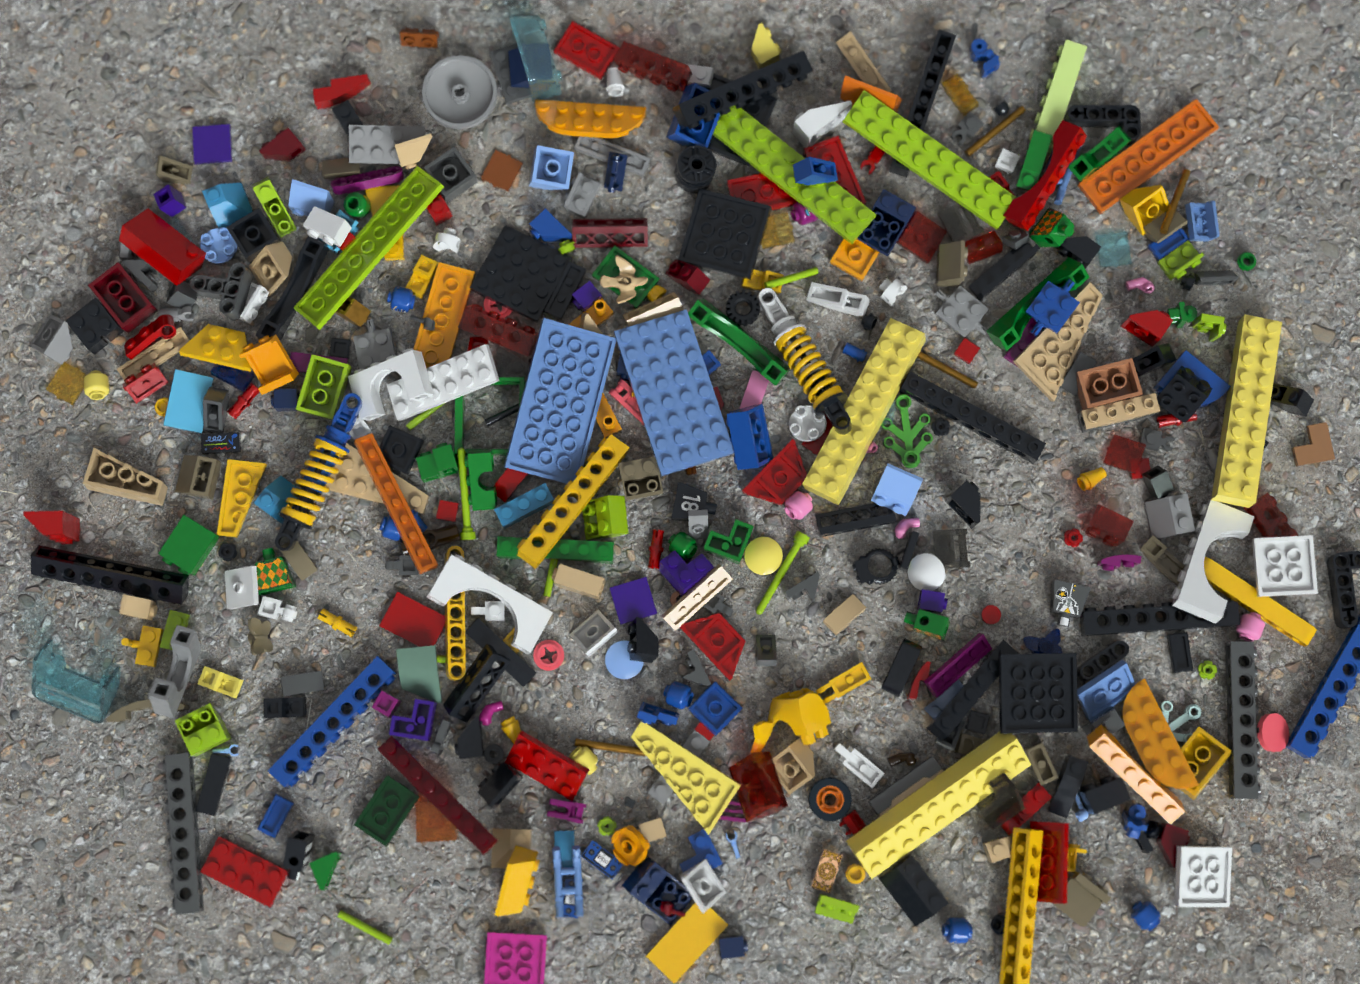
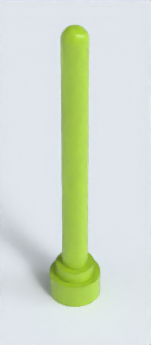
M461 447L457 450L463 528L462 532H460V539L472 540L476 539V534L473 528H471L465 449Z
M796 531L793 536L794 544L756 608L758 615L764 612L800 547H803L804 544L807 545L810 537L802 532Z

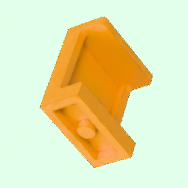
M266 335L258 340L259 343L254 345L249 343L242 348L243 351L239 354L240 358L245 357L260 381L261 386L258 390L261 395L294 381L299 375L277 335L271 337Z

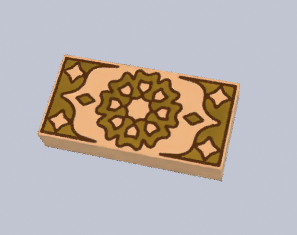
M823 849L811 887L827 893L831 892L842 855Z

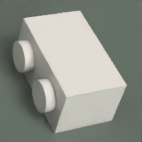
M315 206L303 224L310 237L314 239L321 238L330 246L335 244L341 247L351 230V226L345 219Z

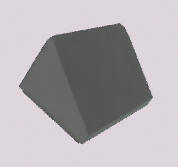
M1232 270L1196 271L1194 273L1195 277H1197L1195 285L1233 284L1238 279V276Z

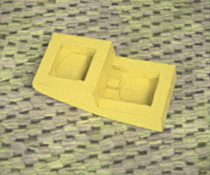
M204 666L197 684L237 699L244 680Z

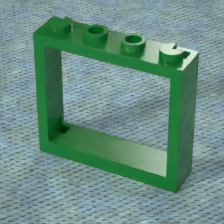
M499 377L500 381L491 384L519 386L520 406L526 383L524 377ZM465 395L455 399L454 453L458 455L457 450L459 448H464ZM465 449V455H467L470 450L482 449ZM493 449V455H507L508 449Z

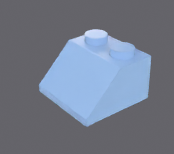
M537 145L533 154L529 187L544 190H568L574 152Z
M292 179L288 206L293 211V214L303 217V215L309 216L314 206L331 213L335 201L328 190Z
M888 463L876 486L871 501L879 506L893 510L897 514L906 516L923 478Z

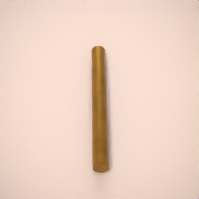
M1020 106L965 150V154L968 157L974 154L1026 112L1025 108Z
M1188 169L1183 170L1160 228V232L1166 234L1189 178L1190 170Z
M921 351L917 356L918 359L974 389L979 383Z
M575 739V746L646 756L639 747Z

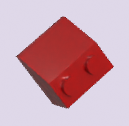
M1153 310L1130 315L1120 327L1153 347L1163 337L1173 320L1166 312Z

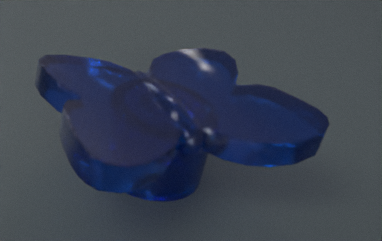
M1059 629L1052 630L1045 638L1042 637L1040 639L1033 636L1023 638L1026 647L1033 651L1032 654L1062 653V648L1058 645L1060 643Z

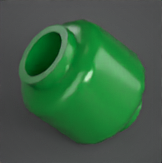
M350 193L344 199V210L355 218L365 217L371 209L370 200L361 193Z
M685 532L673 534L668 541L670 553L675 550L683 560L691 559L698 549L696 540Z

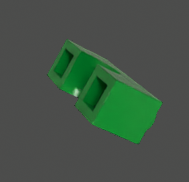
M493 449L470 450L467 454L468 456H465V467H469V475L466 477L467 486L471 487V494H468L469 505H472L473 511L496 509L498 505L496 486L487 487L480 481L482 473L491 472L494 469Z

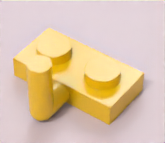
M142 626L139 641L123 638L121 644L138 648L135 664L156 667L164 629Z

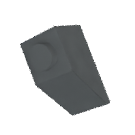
M209 387L203 398L204 431L224 432L229 407V390Z

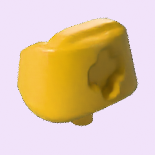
M655 285L648 293L647 298L650 302L663 297L667 290L660 285Z

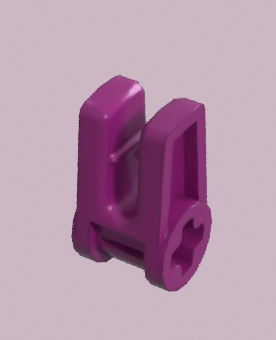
M550 798L549 804L566 807L568 812L562 813L557 812V810H549L547 816L583 824L582 815L587 804Z

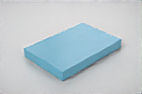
M175 369L163 426L202 434L204 426L203 398L209 387H212L213 378Z

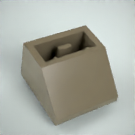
M965 241L939 245L937 249L936 286L959 287L961 282H964L968 271L967 265H964L965 258L968 256V247H965Z
M184 455L175 492L213 500L222 463L213 458Z
M654 456L618 463L626 501L664 494L659 469Z

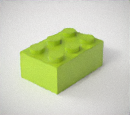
M312 354L296 410L332 421L343 401L348 384V376L351 374L352 367L349 364Z

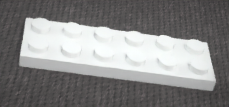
M484 344L426 368L434 395L420 401L409 400L403 379L387 384L396 419L402 421L500 380L490 347Z

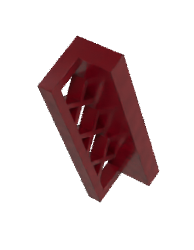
M648 218L573 219L572 240L575 242V248L648 247ZM617 233H622L626 238L623 241H617L613 237ZM636 233H644V241H636L632 236ZM576 234H585L588 239L585 242H577ZM597 234H604L607 238L604 241H598L594 237Z

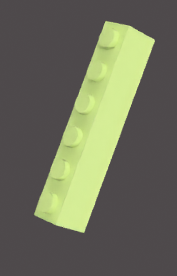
M1067 39L1063 45H1059L1056 54L1059 58L1057 62L1054 61L1051 73L1054 74L1052 79L1049 78L1045 89L1048 92L1046 96H1042L1039 105L1042 107L1041 113L1037 112L1034 123L1037 124L1035 130L1052 135L1047 151L1049 154L1053 150V135L1064 119L1087 46ZM1034 129L1031 130L1028 140H1031Z

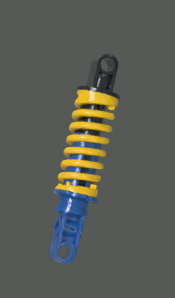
M347 394L335 413L332 424L326 426L325 434L323 436L316 435L313 446L317 451L309 452L312 460L304 462L308 469H301L299 473L303 479L298 478L295 481V484L301 489L292 488L290 491L297 498L288 497L286 499L287 506L283 507L278 513L279 516L285 519L275 538V545L279 550H292L302 529L312 530L316 515L310 512V510L320 511L321 507L315 503V500L319 502L325 501L322 492L328 493L330 488L326 484L334 482V478L330 475L331 473L338 474L339 472L335 465H342L343 459L340 457L350 452L345 446L347 440H350L352 437L349 435V432L352 430L362 408V400L357 394ZM351 398L358 400V404L354 408L348 407V401ZM283 537H288L290 540V544L286 548L280 545Z

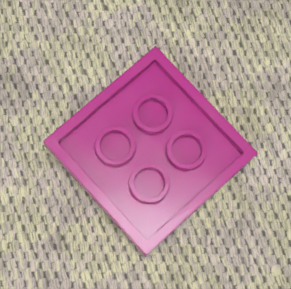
M487 932L484 984H544L547 935Z

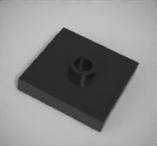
M389 425L379 448L389 467L408 475L424 440Z

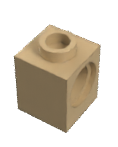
M661 817L639 824L640 829H637L649 842L667 837Z

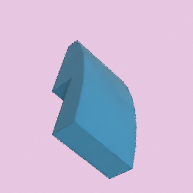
M574 830L554 831V847H560L561 867H573L572 847L575 846Z

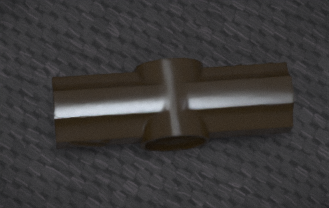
M457 524L435 530H426L422 533L425 540L429 535L435 536L434 543L428 544L430 549L461 540ZM400 539L404 555H409L403 540Z

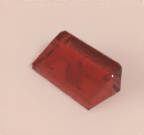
M995 230L965 241V247H968V256L966 258L968 264L1003 252L1002 241Z

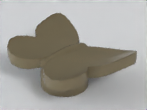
M250 618L248 620L250 630L248 642L251 644L252 655L272 652L273 645L268 638L271 629L270 622H261L260 619Z

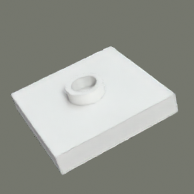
M257 566L225 571L227 609L232 610L259 605Z

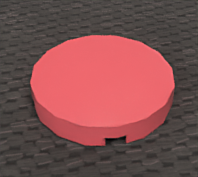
M1277 713L1265 714L1260 718L1257 726L1259 728V733H1257L1259 743L1266 751L1281 752L1289 741L1287 722L1282 715Z

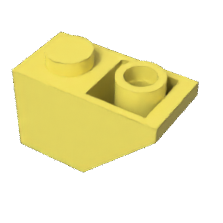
M762 23L758 24L751 48V56L759 69L779 61L781 53L779 45L771 39L772 34L768 27L765 28Z

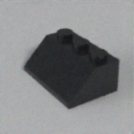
M908 855L879 878L915 927L934 916L949 904L912 855Z

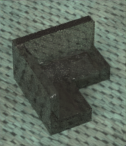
M1004 772L988 783L992 794L976 804L980 816L992 830H995L1025 809L1018 788Z

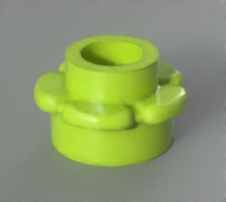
M569 239L561 242L558 251L564 255L575 250V242H570Z
M1209 660L1200 663L1198 666L1199 676L1203 679H1213L1215 673H1217L1216 665H1213Z
M606 816L598 821L597 827L601 835L610 836L615 833L617 824L611 817Z

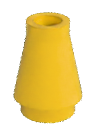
M1099 467L1098 469L1081 473L1077 478V483L1083 491L1091 490L1107 476L1106 471Z
M511 716L500 724L502 731L514 744L521 732L518 719Z

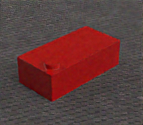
M149 208L122 225L119 241L176 286L202 268L206 253Z

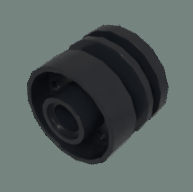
M699 145L690 146L681 152L674 172L675 181L681 189L690 193H698L699 188L706 190L709 187L717 167L716 158L713 153L706 147Z

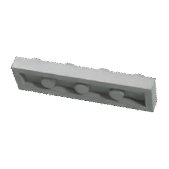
M579 136L574 150L608 163L610 151L628 155L626 171L644 177L651 158L596 137Z
M694 730L683 747L699 757L710 741ZM661 775L648 794L664 804L673 790Z

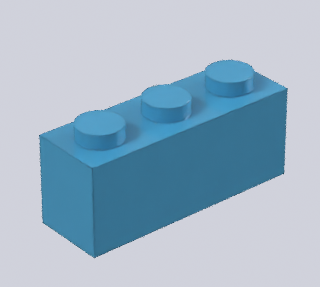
M546 483L497 507L494 511L503 528L506 529L552 505L554 498Z

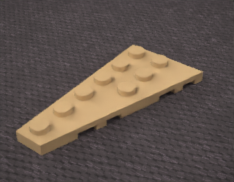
M1091 282L1087 283L1075 295L1074 299L1080 303L1058 334L1044 328L1013 361L1051 402H1054L1057 397L1056 394L1060 386H1062L1066 372L1070 369L1083 335L1087 332L1088 324L1103 297Z
M346 443L345 447L350 452L340 457L343 459V464L335 465L339 472L338 474L331 473L330 476L334 478V482L327 483L326 485L332 492L385 505L358 450ZM392 472L410 510L414 509L419 514L424 515L429 496Z

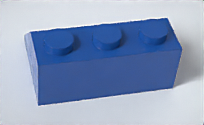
M696 83L685 86L679 104L709 90ZM710 101L711 107L715 109V104ZM694 108L695 113L699 115V111ZM720 113L714 115L715 119L707 123L704 120L698 122L699 126L691 130L688 127L681 129L674 115L666 138L682 146L699 145L708 148Z
M763 404L727 413L726 423L730 429V441L734 449V462L737 465V469L759 468L773 459V453Z

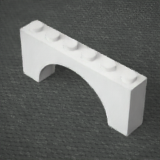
M1210 499L1207 504L1201 506L1199 511L1201 518L1194 526L1196 533L1188 545L1191 548L1190 552L1186 554L1183 560L1184 570H1181L1177 581H1179L1178 588L1176 587L1172 593V598L1174 599L1172 606L1216 624L1222 619L1228 600L1220 597L1207 581L1204 571L1206 551L1209 545L1217 539L1224 537L1243 539L1250 532L1254 516Z
M451 554L430 589L427 598L441 606H445L451 597L464 591L477 590L495 596L506 605L514 621L515 633L511 646L527 655L530 654L553 613L549 610L550 607L540 602L538 604L532 601L533 597L526 593H518L511 584L506 583L504 585L499 582L497 576L483 573L481 567L475 564L469 565L462 556Z

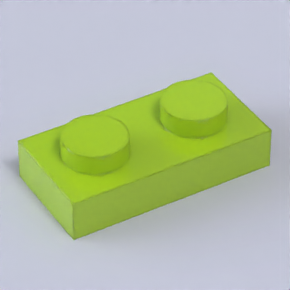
M174 610L169 611L160 648L172 650L170 641L176 626L179 625L187 628L190 614Z

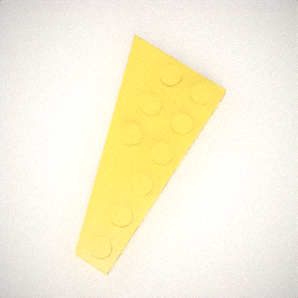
M640 722L631 738L709 835L741 784L651 725Z

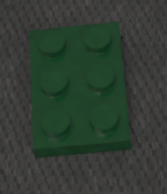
M387 775L354 825L387 847L420 796Z

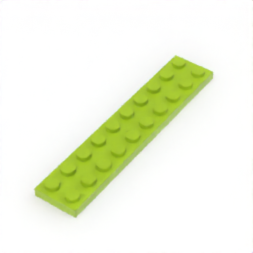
M865 90L860 94L842 121L996 230L1005 219L1003 215L1013 199L1017 198Z
M734 106L730 108L731 112L723 116L720 115L713 132L716 138L793 199L806 207L850 244H853L875 219L876 214L836 182L815 185L796 183L793 165L805 158L742 108L736 109Z
M416 166L355 236V239L342 251L294 306V309L320 330L440 193L444 186L420 167Z

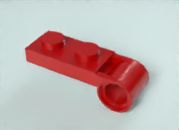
M164 314L149 325L141 328L136 336L126 341L124 345L126 356L132 360L159 336L164 339L173 338L176 335L174 318L171 315Z
M1039 782L995 821L1009 836L1013 834V828H1020L1052 796Z

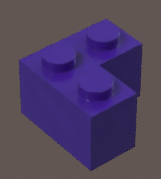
M675 550L659 563L660 573L681 597L714 569V566L703 554H700L686 564Z
M415 699L412 718L392 715L389 735L431 741L437 703Z

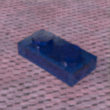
M215 364L210 371L211 375L243 392L254 378L253 373L219 364Z

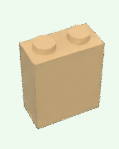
M559 564L558 568L555 567L552 574L555 586L600 600L605 586V579L603 577Z

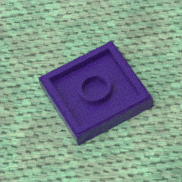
M230 124L192 127L195 165L233 162Z
M647 577L610 587L620 625L630 623L636 617L643 619L657 614Z

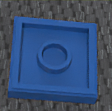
M716 681L688 708L715 736L743 709Z

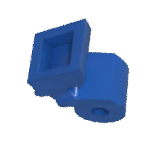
M975 39L971 44L969 54L974 62H986L981 70V76L984 78L998 70L1000 65L999 56L992 49L987 50V43L983 39Z

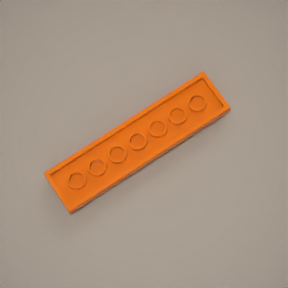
M1195 99L1081 181L1077 186L1101 215L1119 202L1126 194L1144 184L1217 131L1219 126L1200 102Z

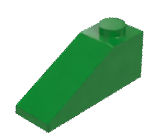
M1037 130L1033 131L1016 181L1017 187L1030 190L1038 182L1052 135Z

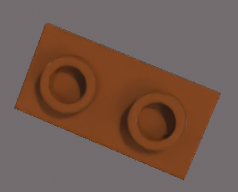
M405 27V29L400 31L401 46L438 48L437 39H439V31H435V29H422V33H419V29Z

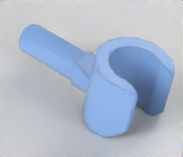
M234 744L229 748L212 749V753L238 756L239 754H232L231 749L239 746Z
M1077 793L1075 800L1079 811L1075 813V816L1079 822H1082L1088 818V812L1083 807Z
M734 831L735 838L732 840L728 838L726 833V840L731 843L736 859L740 858L736 842L738 838L736 831Z

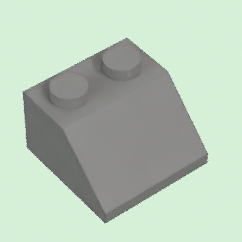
M1187 493L1144 503L1151 536L1163 539L1186 535L1195 531Z

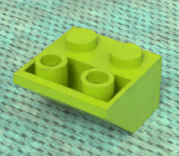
M607 495L590 500L583 509L586 540L629 534L625 496Z
M211 703L175 720L191 756H198L232 739L224 721Z

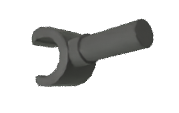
M410 316V320L424 323L423 329H435V321L431 318Z

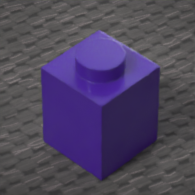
M169 184L154 193L158 208L171 217L187 208L182 193Z
M588 281L572 294V303L578 311L582 309L584 312L597 300H600L602 295L591 281Z
M924 589L920 591L917 610L920 609L937 614L946 610L947 598H945V593Z

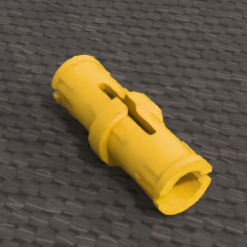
M325 608L321 610L320 613L322 614H319L317 619L332 626V629H338L349 637H353L355 633L352 631H356L357 626L343 620V617L340 615H334Z

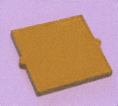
M788 212L769 216L761 243L762 249L795 243L792 232L793 226L790 223Z
M64 362L46 390L56 395L57 399H63L69 404L74 405L84 390L83 379L86 374L81 372L78 367L74 368Z

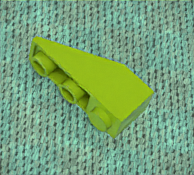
M266 177L253 184L252 188L280 238L297 230L270 178Z

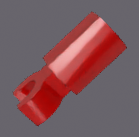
M875 145L867 156L868 160H864L861 163L860 169L862 170L866 165L870 166L871 169L868 174L871 175L874 172L875 164L879 163L885 152Z

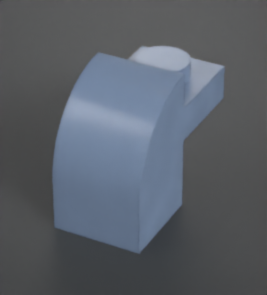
M958 679L938 698L929 703L924 708L925 711L934 720L964 685Z

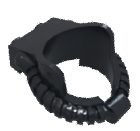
M884 548L872 549L865 554L866 556H860L859 560L853 562L852 568L857 573L856 580L860 585L864 583L871 585L873 582L880 585L888 583V581L890 582L891 579H894L898 572L897 566L900 565L898 557H894L890 551L888 552ZM875 555H884L890 559L892 563L890 574L885 577H876L871 574L868 569L870 558Z

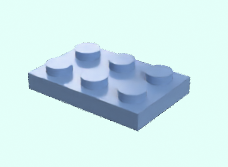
M1122 659L1077 689V698L1086 718L1090 722L1123 701L1131 688L1136 684L1127 663Z

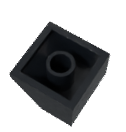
M966 480L945 502L972 529L980 522V493L978 492L979 488L973 482L969 483Z

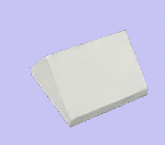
M597 610L569 635L583 652L590 657L618 631Z
M706 859L680 875L681 880L702 913L706 912L727 893Z

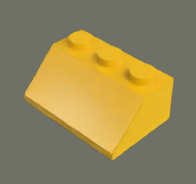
M1201 727L1196 729L1181 748L1199 786L1180 790L1193 800H1195L1231 754L1230 749Z
M515 845L507 864L495 916L521 913L524 905L528 906L531 894H528V890L533 888L535 877H532L533 871L537 872L540 860H537V851Z

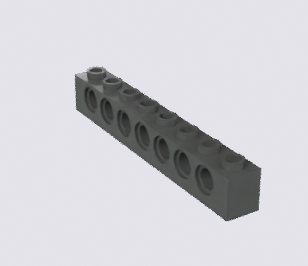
M1230 641L1225 643L1228 749L1231 750L1228 758L1229 799H1258V795L1261 793V786L1258 783L1260 765L1257 764V756L1260 753L1259 744H1257L1259 728H1257L1258 724H1256V716H1258L1259 709L1255 697L1258 695V687L1255 685L1257 666L1254 664L1257 648L1254 646V642ZM1240 656L1246 661L1244 667L1238 662ZM1240 676L1246 679L1245 686L1240 685ZM1241 695L1247 700L1245 706L1241 705L1239 701ZM1242 715L1247 718L1246 725H1242L1240 722ZM1243 734L1248 739L1246 745H1243L1240 740ZM1243 754H1245L1248 757V763L1246 765H1244L1241 762V756ZM1243 774H1246L1249 778L1246 785L1241 780Z
M190 753L165 755L162 765L163 770L166 771L164 789L168 795V799L165 800L166 810L169 811V819H167V830L170 831L168 848L172 853L169 866L170 870H173L171 889L174 890L175 896L172 899V908L176 911V915L204 911L202 873L200 872L201 859L196 812L194 760ZM178 768L182 771L180 779H176L174 775ZM179 788L184 792L181 799L176 797V791ZM180 808H183L185 811V816L182 819L177 816V811ZM181 828H184L187 833L183 839L179 837V830ZM183 847L188 851L185 859L180 856V850ZM184 867L189 870V876L187 878H184L181 875V871ZM186 887L191 892L188 899L183 896V890Z

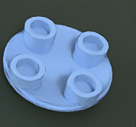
M225 227L214 228L204 233L200 238V249L206 253L205 259L211 263H225L237 251V244Z
M629 641L614 643L608 649L605 656V664L608 671L619 679L633 678L643 667L644 662L630 660V653L627 650Z

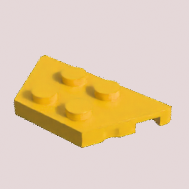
M208 324L179 350L181 356L248 372L252 370L247 359L239 357V354L243 351L242 348L247 345L245 332Z

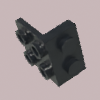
M1181 366L1172 380L1157 396L1158 404L1185 423L1208 398L1212 388L1207 381L1196 377L1192 370Z

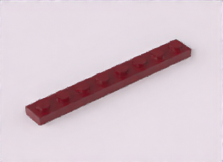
M392 735L377 749L483 855L498 842Z

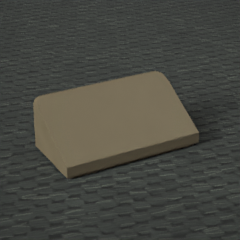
M349 158L322 161V176L324 179L361 174V163H349Z
M1176 210L1167 233L1163 234L1160 232V228L1167 213L1166 211L1146 225L1144 232L1147 239L1159 244L1188 222Z
M1043 742L1025 749L1041 786L1059 778Z

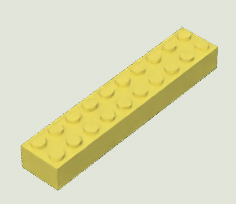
M1246 314L1238 321L1229 385L1231 387L1227 391L1211 497L1213 501L1250 508L1256 503L1282 322Z
M890 318L843 406L851 420V431L841 435L832 427L803 482L805 490L839 506L926 341L925 333ZM842 420L837 425L844 427L848 422Z
M999 731L849 838L846 843L870 878L873 879L1031 766V763L1018 739L1013 734H1001Z

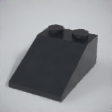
M505 762L502 764L498 763L491 770L493 775L489 779L484 778L478 785L480 788L478 791L479 795L491 808H497L522 779Z

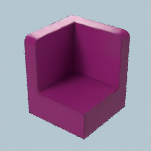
M381 691L372 708L392 718V715L395 714L402 701Z

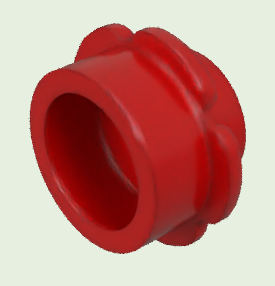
M1078 529L1067 530L1064 534V542L1068 546L1077 547L1083 541V536Z

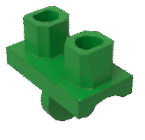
M1185 301L1179 302L1175 308L1167 309V314L1173 320L1171 324H1176V328H1182L1186 322L1194 321L1198 314L1195 307L1191 305L1185 306Z

